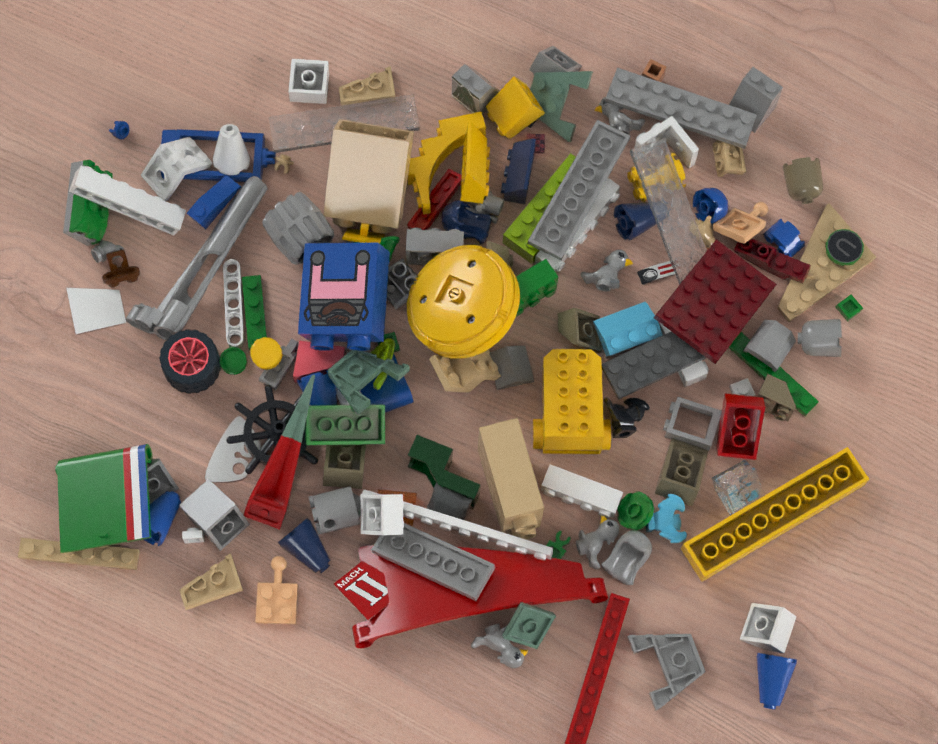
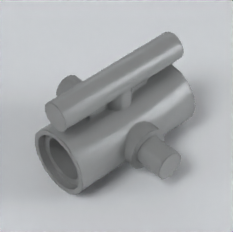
M489 191L488 197L484 196L483 204L465 201L463 203L470 205L471 208H465L473 213L491 215V222L496 224L499 218L497 216H499L504 204V199L492 195V192Z

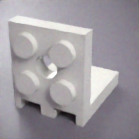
M673 116L662 123H656L647 133L642 132L636 138L633 156L637 160L667 141L688 168L695 165L699 148Z
M187 137L160 144L141 176L164 201H168L185 175L208 169L213 163L197 146L196 142ZM161 171L164 173V179L161 176Z

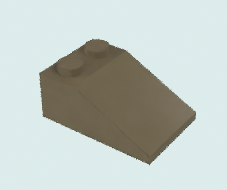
M671 438L655 494L669 498L668 494H674L681 497L684 504L692 506L699 492L708 450Z
M366 444L327 445L323 486L344 488L351 486V488L362 489Z

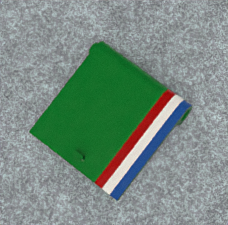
M149 444L58 461L55 466V472L58 479L60 553L151 538L147 464L152 462L153 455Z

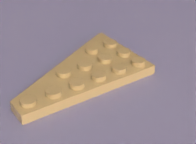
M830 203L826 205L800 261L811 265L803 284L791 279L777 307L788 322H791L876 258L864 242L863 253L860 259L853 265L840 266L828 258L825 245L829 236L840 229L853 231Z

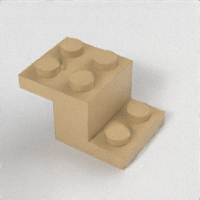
M489 349L468 358L452 359L433 355L429 359L445 391L469 393L482 381L497 380L501 377L498 366L490 356Z

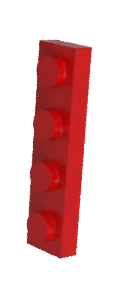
M448 168L429 194L431 213L423 215L422 208H419L408 222V229L421 228L422 230H428L461 186V174Z

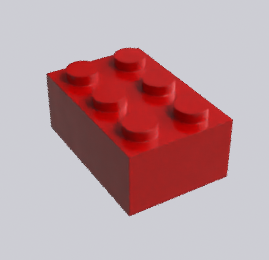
M724 394L716 442L717 456L750 460L757 459L765 413L764 398Z

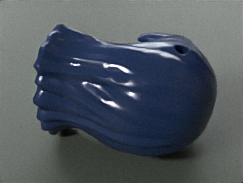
M460 200L448 204L442 212V226L444 230L457 229L463 231L464 239L474 238L480 244H483L488 237L491 227V215L473 213L465 208L471 207Z

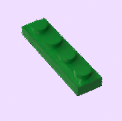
M261 275L242 277L249 350H251L253 343L257 339L267 337Z

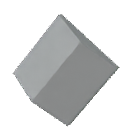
M507 346L490 353L501 375L500 378L495 380L497 390L534 382L526 346Z

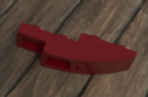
M753 238L745 244L737 242L734 248V252L750 263L784 280L790 278L803 284L811 269L810 264L779 253L775 247Z

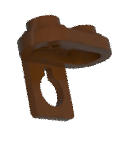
M122 249L106 254L111 271L102 276L104 284H107L109 287H116L120 284L119 282L127 281L132 283L138 280L140 275L139 267H129L125 250ZM121 256L123 258L121 267H117V264L112 262L113 257Z

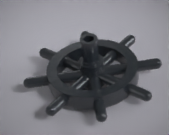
M267 385L265 387L267 402L258 405L252 411L241 403L235 404V409L246 416L247 419L244 424L243 434L229 436L226 442L228 444L244 442L246 449L253 457L245 469L247 474H251L259 463L267 464L271 456L266 455V453L273 444L276 447L302 394L294 404L274 400L273 388ZM276 410L286 412L282 420H278ZM269 411L271 425L259 416ZM253 423H256L265 431L252 433ZM304 428L299 457L302 456L315 465L318 463V459L305 450L307 445L305 444ZM267 439L259 450L254 441Z

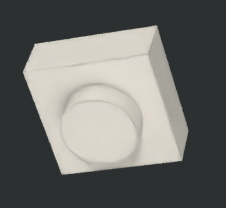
M748 378L730 385L732 394L754 397L756 395Z
M188 528L187 531H182V538L185 544L205 542L204 533L199 528Z

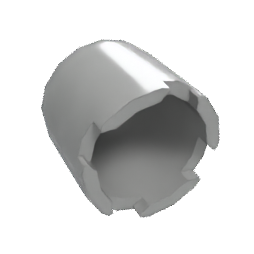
M840 319L811 320L804 323L802 331L798 333V344L802 345L804 353L810 356L841 357L842 346L839 344V338H842Z

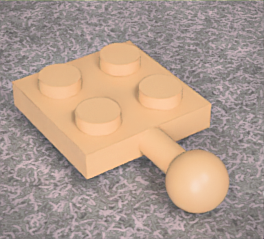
M758 202L749 214L734 208L724 218L713 224V231L745 244L766 227V221L757 216H765L768 212V206L764 202Z
M276 556L271 561V567L274 570V583L257 584L256 623L296 624L298 584L282 583V571L286 568L287 562L281 556Z

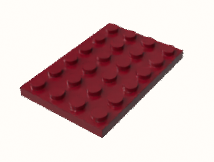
M716 239L657 312L654 319L716 364L777 284Z

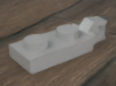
M291 338L286 347H281L283 354L281 362L275 368L263 371L259 378L261 383L272 386L276 391L296 360L297 353L295 352L299 346L297 341Z

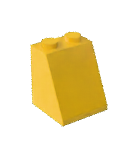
M515 76L486 105L489 111L487 115L492 122H496L498 125L496 129L499 134L509 139L545 114L527 84Z

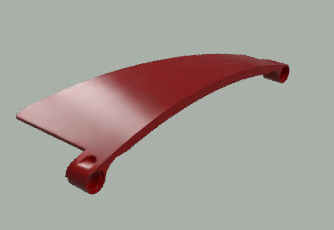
M366 545L358 549L359 560L384 573L390 603L370 620L352 626L355 647L362 649L370 647L375 640L381 637L462 617L517 608L521 602L538 605L588 599L592 603H602L608 599L604 579L585 578L582 565L578 562L557 558L540 560L532 554L525 555L509 551L458 547L495 564L492 575L477 601L372 553L371 549L374 545Z

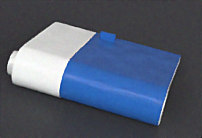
M393 354L392 360H394V363L398 364L397 359ZM387 375L381 388L375 390L373 383L377 378L376 376L359 391L370 399V404H384L385 413L414 403L404 376L397 381ZM336 387L340 405L349 404Z

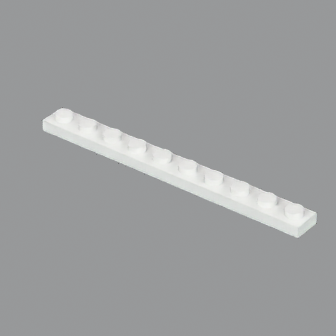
M364 489L362 494H378V493H375V492L368 491V490H365V489ZM404 502L403 516L413 519L416 517L428 525L435 523L447 531L454 529L466 537L470 535L477 536V539L482 542L488 543L493 541L501 548L507 549L509 546L515 548V551L520 554L526 555L528 552L534 554V557L537 559L545 560L547 558L551 560L553 548Z

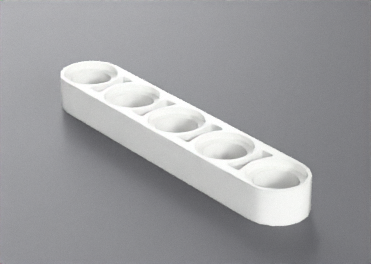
M229 259L223 265L226 340L229 347L240 348L244 344L241 268L237 260ZM231 264L237 266V270L233 273L227 271V267ZM236 282L238 287L235 290H229L227 288L228 284ZM231 300H237L239 305L236 308H231L228 306V303ZM233 317H237L240 320L236 326L229 324L230 319ZM234 335H238L241 338L237 344L230 342V338Z

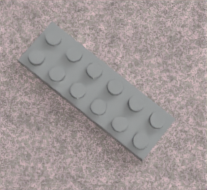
M405 523L403 534L380 535L371 549L372 553L477 601L495 569V564Z

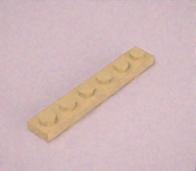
M21 538L18 558L137 570L140 551L139 549L102 546L60 553V541Z

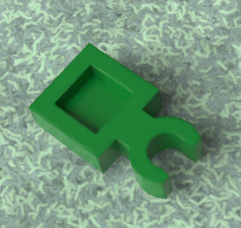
M562 531L556 534L555 543L549 540L546 545L553 548L551 558L562 559L566 553V550L562 547L570 543L571 537H568L565 541L560 540Z

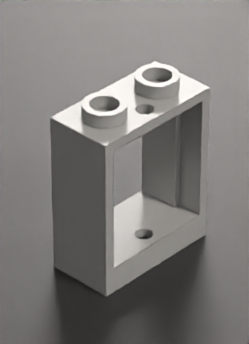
M677 397L676 402H672L668 413H672L671 418L665 421L663 428L666 431L665 437L709 451L722 411ZM679 407L711 416L705 439L673 429Z

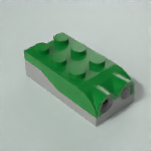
M88 159L71 163L63 233L90 246L100 243L107 228L109 208L73 194L69 190L75 172L81 165L91 167L94 171L100 174H107L111 178L113 173L108 170H100L99 166Z

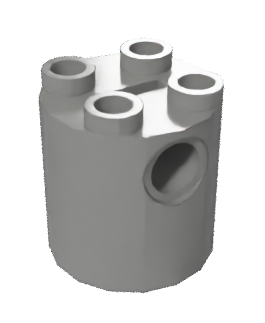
M351 486L309 496L311 508L315 507L311 509L314 522L319 521V523H315L318 535L360 525L361 496L354 494Z

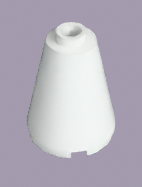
M226 124L221 127L213 155V165L222 174H240V171L243 169H248L250 156L238 127L233 124Z

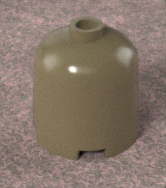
M810 157L792 160L793 164L791 165L785 163L783 171L789 196L793 200L802 201L803 204L812 203L813 199L821 195L823 191L819 158H816L815 161H811Z

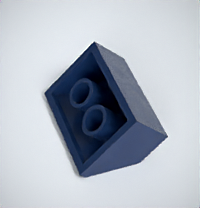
M534 138L513 143L512 150H508L507 160H510V164L505 166L504 177H507L506 183L502 182L501 187L504 201L520 204L526 203L535 155L536 139Z

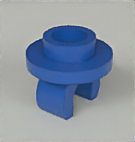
M115 121L114 130L109 129V132L117 139H125L129 134L128 123L125 121Z

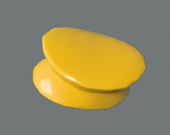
M268 337L257 339L250 350L252 361L256 366L264 370L275 368L281 362L283 356L282 349L277 341Z

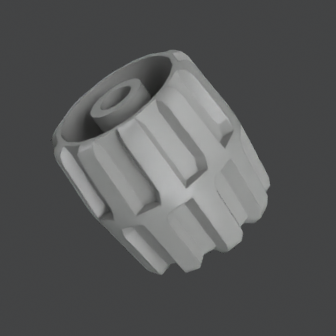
M297 192L294 196L292 194L287 196L283 202L279 201L275 205V209L269 210L262 221L263 227L276 247L295 265L303 263L305 243H330L334 237V231L323 213L302 192Z

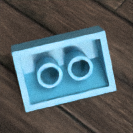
M646 301L593 321L606 357L663 336L659 323L654 319L655 315Z

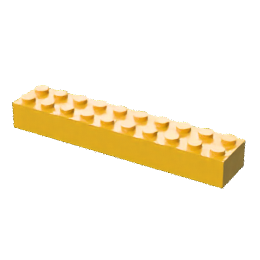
M846 447L683 543L681 550L701 582L865 486L870 479L850 449Z

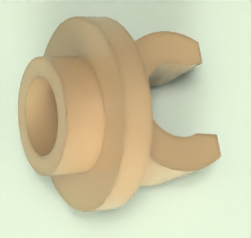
M281 154L280 157L276 156V160L279 162L275 164V170H279L280 165H284V173L287 174L290 171L289 165L294 164L291 161L292 157Z

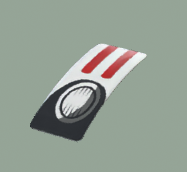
M667 261L642 269L637 274L642 285L651 281L674 275L675 272L671 262Z

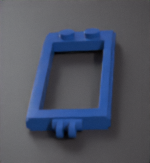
M163 130L161 144L190 137L192 140L217 141L220 131ZM240 132L244 142L255 143L253 173L240 172V174L228 176L235 182H246L253 176L262 180L263 168H267L270 164H275L274 157L276 153L265 148L264 133ZM201 170L187 174L183 179L220 181L226 175L219 171ZM161 171V176L164 179V173Z

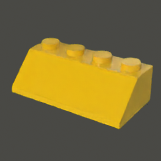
M470 122L467 125L463 145L460 201L483 204L484 196L488 197L489 185H486L489 182V172H486V170H489L490 160L487 159L490 155V147H487V138Z

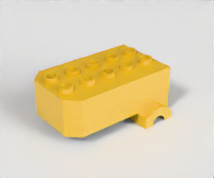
M552 349L543 357V419H533V449H543V454H601V450H610V419H603L601 357L592 349Z

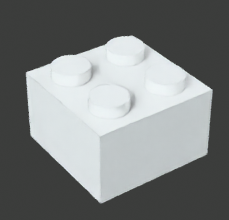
M292 59L288 91L290 102L327 103L328 61Z

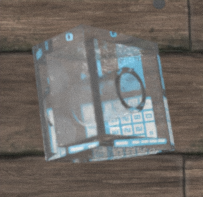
M746 460L712 477L715 490L730 516L765 496L756 469Z

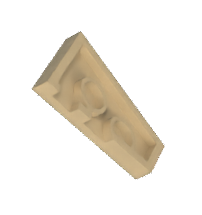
M391 66L378 74L376 72L370 74V77L366 79H358L339 87L341 106L396 100Z
M231 553L225 556L223 561L210 567V570L205 574L196 577L179 590L186 610L243 591Z

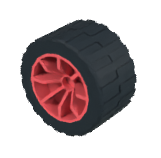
M190 329L179 331L171 335L161 348L159 357L161 368L166 380L178 391L188 394L200 393L203 390H207L218 379L221 370L220 357L216 345L207 334Z

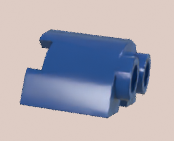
M779 219L763 233L768 243H775L778 246V252L789 257H793L805 246V241H801L798 236L800 231L789 221L784 223L782 219Z

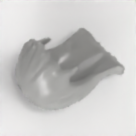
M636 530L625 533L619 538L611 555L601 563V566L609 575L623 584L633 585L638 570L644 565L652 552L650 540L642 532Z

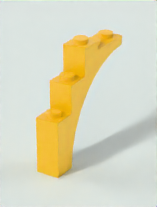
M482 112L438 120L439 128H436L437 137L421 140V148H418L420 156L410 158L407 183L408 185L412 184L414 193L418 192L419 197H416L418 208H422L423 215L431 213L429 193L433 177L441 163L452 152L464 145L468 122L473 123L486 137V126Z

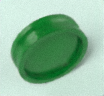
M231 347L222 352L220 365L227 374L237 375L245 370L247 358L241 349Z

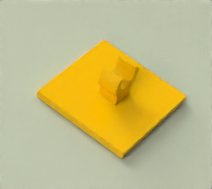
M361 223L360 230L348 228L342 240L360 243L378 242L380 244L385 234L369 232L370 224Z

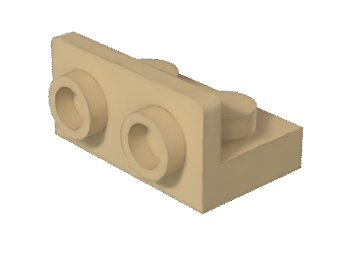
M720 140L713 143L715 167L718 177H723L727 173L738 175L746 173L742 148Z

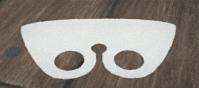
M241 416L236 417L231 422L215 448L206 470V481L209 479L211 482H231L241 480L247 476L245 471L237 475L232 469L236 463H242L245 469L248 466V462L245 459L234 456L235 452H240L244 457H252L250 453L245 452L244 442L234 444L226 442L229 436L243 434L245 420ZM255 440L254 443L260 450L261 443L259 440Z

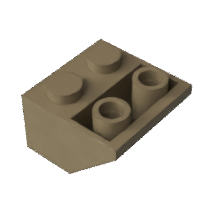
M768 374L757 397L764 398L765 413L768 412L774 415L780 421H789L796 405L785 381Z

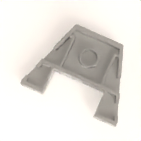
M691 634L629 635L627 637L634 654L652 647L654 648L668 686L649 693L655 711L659 710L706 672Z

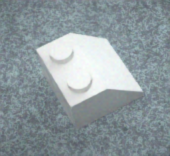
M361 494V534H403V494Z
M752 603L740 640L767 651L785 653L797 616L784 607Z

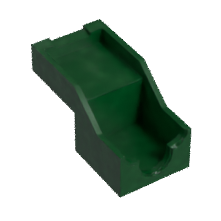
M416 435L408 453V456L411 457L408 468L425 474L433 489L437 482L442 487L472 499L470 509L474 510L480 495L481 485L448 472L453 459L452 448Z

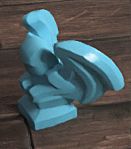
M668 494L669 498L658 504L657 507L660 510L653 513L650 522L646 525V532L656 530L660 532V536L671 540V543H680L686 539L687 533L677 531H681L680 514L674 515V512L676 510L684 512L685 504L681 497Z

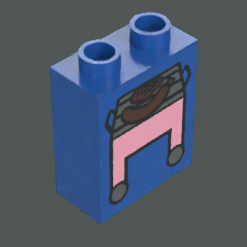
M378 242L305 243L298 334L311 342V349L330 351L334 349V342H347V348L350 350L367 351L370 350L371 342H384L390 252Z

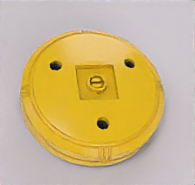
M477 245L453 247L435 256L418 273V278H415L416 281H414L409 291L407 318L412 332L432 352L452 359L473 357L487 351L498 343L513 324L520 302L519 284L510 266L494 251Z

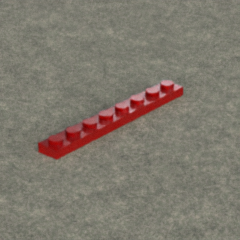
M614 593L610 594L565 744H586L629 605V598Z

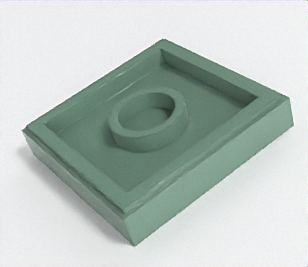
M521 602L502 636L504 639L538 649L556 615L553 612Z

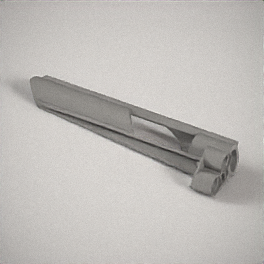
M256 176L250 177L238 191L209 238L157 309L155 307L151 308L143 303L134 305L125 320L130 325L147 333L156 334L164 340H168L171 335L182 331L205 294L215 273L266 193L267 185ZM209 254H217L218 258L193 298H190L187 289L207 256Z

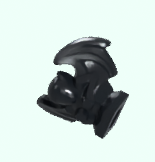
M608 397L603 400L611 413V425L615 429L613 438H627L635 433L637 428L634 426V422L641 421L645 410L650 409L649 405L639 398L626 399L624 404L629 407L626 409L623 405L613 404Z

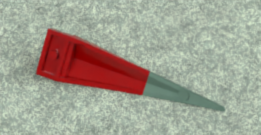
M315 375L311 376L248 499L243 514L244 517L279 530L282 527L289 507Z

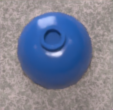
M709 187L695 192L692 204L698 211V213H695L698 220H703L704 222L706 217L710 215L712 217L711 225L726 216L728 200L722 191Z

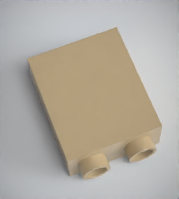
M339 119L333 129L323 215L333 218V224L341 227H352L355 225V222L370 224L369 229L377 233H390L392 228L398 229L403 217L414 131Z
M514 418L480 427L478 453L500 530L503 533L522 539H531L537 535L535 528L541 526L544 505L519 420Z

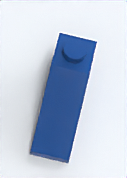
M226 175L202 195L189 209L187 214L206 230L240 190L241 186Z

